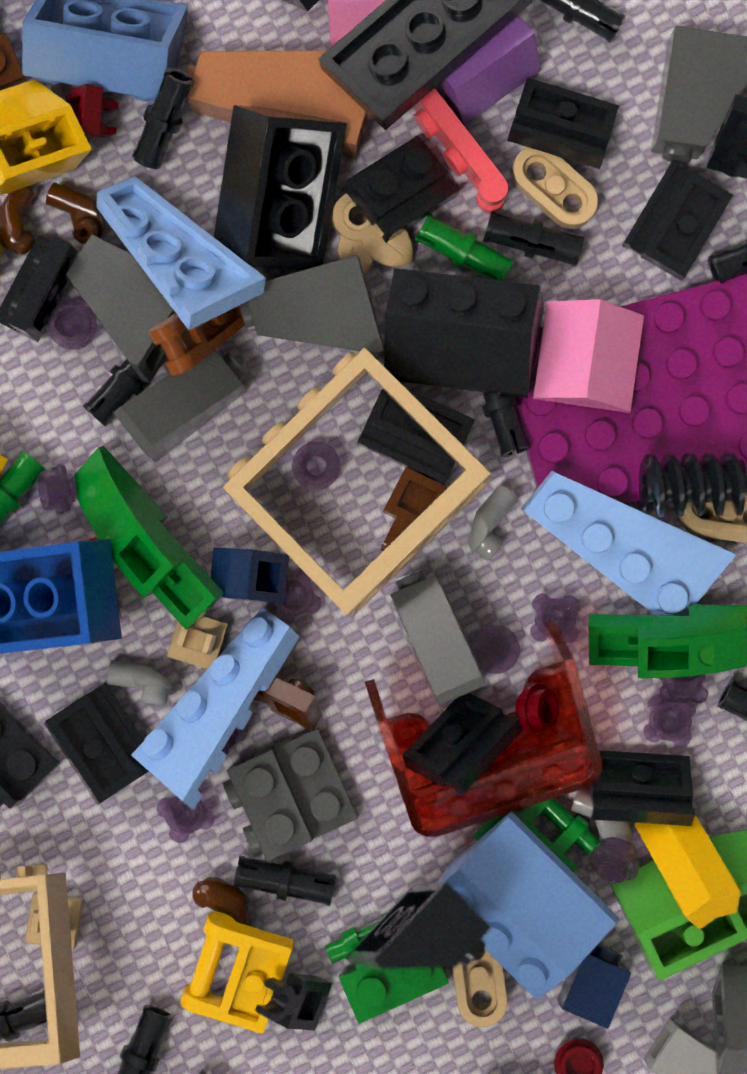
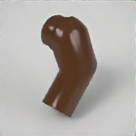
M54 182L48 191L46 204L70 214L74 231H72L74 238L81 244H86L91 235L101 239L105 224L101 213L96 208L97 201L95 198Z
M27 187L8 193L0 207V243L7 251L12 249L18 255L26 254L31 249L35 240L33 233L23 228L22 217L36 195Z
M208 877L204 881H199L195 884L192 898L197 906L201 908L208 907L216 912L225 913L236 922L252 927L246 898L240 888L233 887L232 884L218 877Z

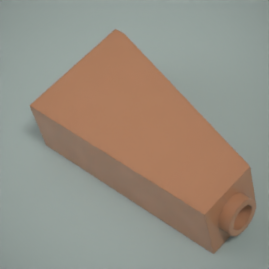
M328 50L200 51L197 65H189L186 73L193 77L192 80H195L194 86L191 88L187 98L192 112L231 123L233 105L271 108L347 123L342 154L355 158L357 157L369 116L364 109L321 69L318 58Z

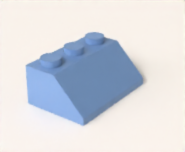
M35 0L22 22V75L38 78L47 84L68 83L79 86L89 84L102 87L103 93L111 91L132 95L141 101H154L164 77L165 69H177L188 15V5L163 0Z
M512 812L454 859L437 882H447L491 927L482 938L486 943L484 949L536 1000L568 978L619 920V917Z

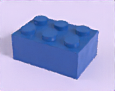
M110 539L77 541L0 552V654L122 639Z

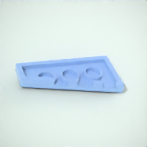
M133 176L97 192L96 208L188 330L264 293L266 277L137 177Z
M554 471L548 474L521 508L526 514L652 614L658 616H687L689 614V604L698 603L736 556L735 553L710 543Z
M262 607L220 656L212 662L211 666L188 692L180 698L178 703L156 728L147 735L131 756L194 811L203 796L198 791L200 785L209 771L216 774L227 757L222 751L235 728L244 729L253 714L250 711L251 702L258 691L268 690L298 641L299 636L290 626Z

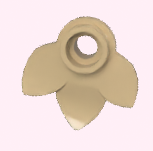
M347 193L337 199L332 209L331 219L335 230L340 234L337 248L339 260L358 255L364 275L371 268L373 261L389 267H402L412 263V242L406 230L386 243L382 238L384 233L376 224L372 226L365 216L360 225L351 223L349 211L356 205Z

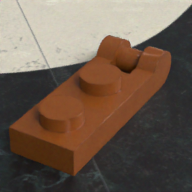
M237 306L191 330H188L175 312L165 321L149 329L148 332L155 345L161 344L168 358L165 361V365L171 376L174 377L199 364L244 327L245 323L240 306Z

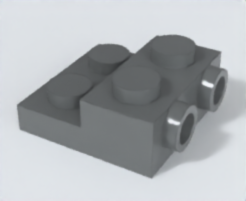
M319 728L227 769L230 779L223 782L227 797L234 810L243 806L250 825L243 827L246 840L253 854L256 855L263 851L267 861L358 819V815Z

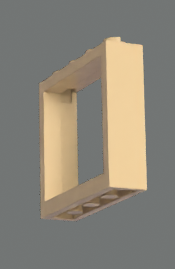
M365 347L357 355L350 352L343 357L332 371L335 377L322 390L318 386L311 389L299 401L297 408L300 411L287 424L280 421L274 425L262 439V443L265 446L251 459L245 456L235 463L227 473V477L230 480L222 487L317 586L351 618L493 480L491 473ZM368 373L464 472L360 575L343 589L247 490Z
M47 864L16 867L17 878L1 879L0 872V895L37 891L48 1039L0 1043V1069L57 1065L80 1057L66 872L47 874Z

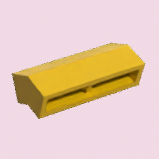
M694 815L692 826L634 823L680 909L691 923L701 929L717 917L737 913L741 891L696 815Z

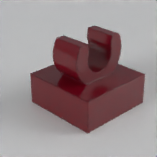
M83 84L66 91V102L71 105L87 140L95 137L106 138L115 135L117 128L105 126L101 122V110L105 112L115 111L118 109L119 103L110 98L102 99V87Z

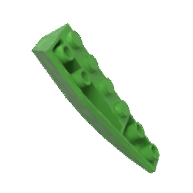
M747 829L708 836L740 889L741 894L737 913L717 917L701 929L697 928L684 916L654 860H650L608 880L650 971L659 981L747 940Z

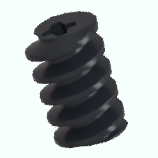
M686 453L682 456L680 463L674 454H665L660 464L653 454H646L642 458L639 469V500L643 512L646 510L648 503H653L656 515L663 517L667 503L672 502L676 515L682 517L687 502H692L696 515L703 516L706 503L712 502L715 514L722 516L726 502H732L735 514L742 516L747 497V473L743 460L740 459L738 461L735 454L724 453L718 461L715 454L705 453L699 461L695 454Z

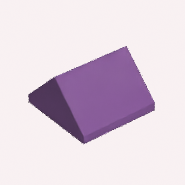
M517 15L437 85L450 108L463 125L526 82L527 77L531 78L541 71L535 33Z

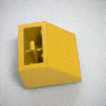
M36 79L0 90V196L73 171L92 150L71 105Z

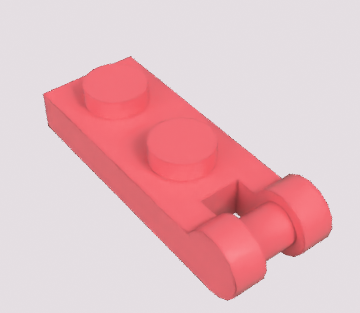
M434 88L415 104L414 109L416 113L413 115L414 120L428 138H432L435 135L446 149L442 154L452 171L457 176H461L464 173L477 189L476 201L479 209L488 214H491V211H500L508 192L506 179Z

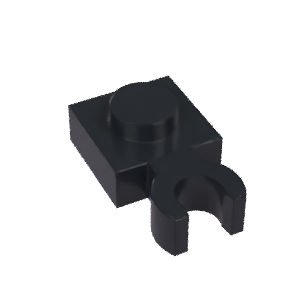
M289 973L286 983L273 977L267 979L264 986L273 990L272 998L266 1005H257L255 1012L286 1029L316 1030L332 983L319 976Z

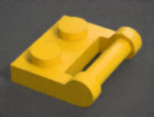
M211 912L208 914L203 928L206 938L191 984L184 987L180 1004L192 1013L264 1034L268 1019L256 1013L255 1009L257 1005H266L272 998L273 990L264 986L265 981L272 977L282 981L292 952L294 939L238 923L225 913ZM227 943L239 948L223 997L212 994L209 989L224 944Z

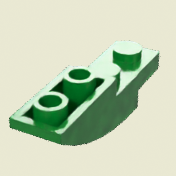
M104 445L98 447L70 479L79 504L98 539H110L113 561L143 598L154 594L187 630L194 626L225 593L162 525L168 517Z
M689 604V616L589 614V665L638 666V678L690 677L746 667L747 605Z

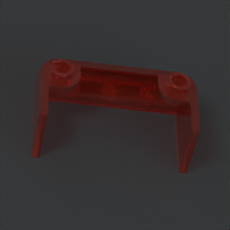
M554 620L545 622V627L555 664L534 671L525 681L523 689L530 683H540L556 693L559 700V715L555 725L550 729H544L540 733H529L522 727L523 731L462 797L455 793L454 788L448 785L442 787L405 767L402 754L430 726V723L425 717L417 713H404L387 719L375 680L365 681L377 724L413 829L420 835L438 837L586 788L598 779L602 770V760L576 663ZM512 712L506 715L512 717L513 715H516V712Z

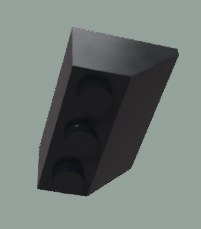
M233 105L214 238L250 266L313 268L323 265L347 123L271 108Z
M394 268L385 312L384 367L401 382L528 398L545 307L540 285Z
M447 882L413 885L345 959L351 965L372 968L456 967L459 963L467 966L486 946L482 938L491 927Z

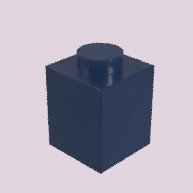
M214 547L210 578L225 593L221 598L284 604L289 556L287 554L253 549Z
M598 944L571 975L565 979L557 998L561 1009L609 1029L631 976V972L625 964L620 963L623 955Z

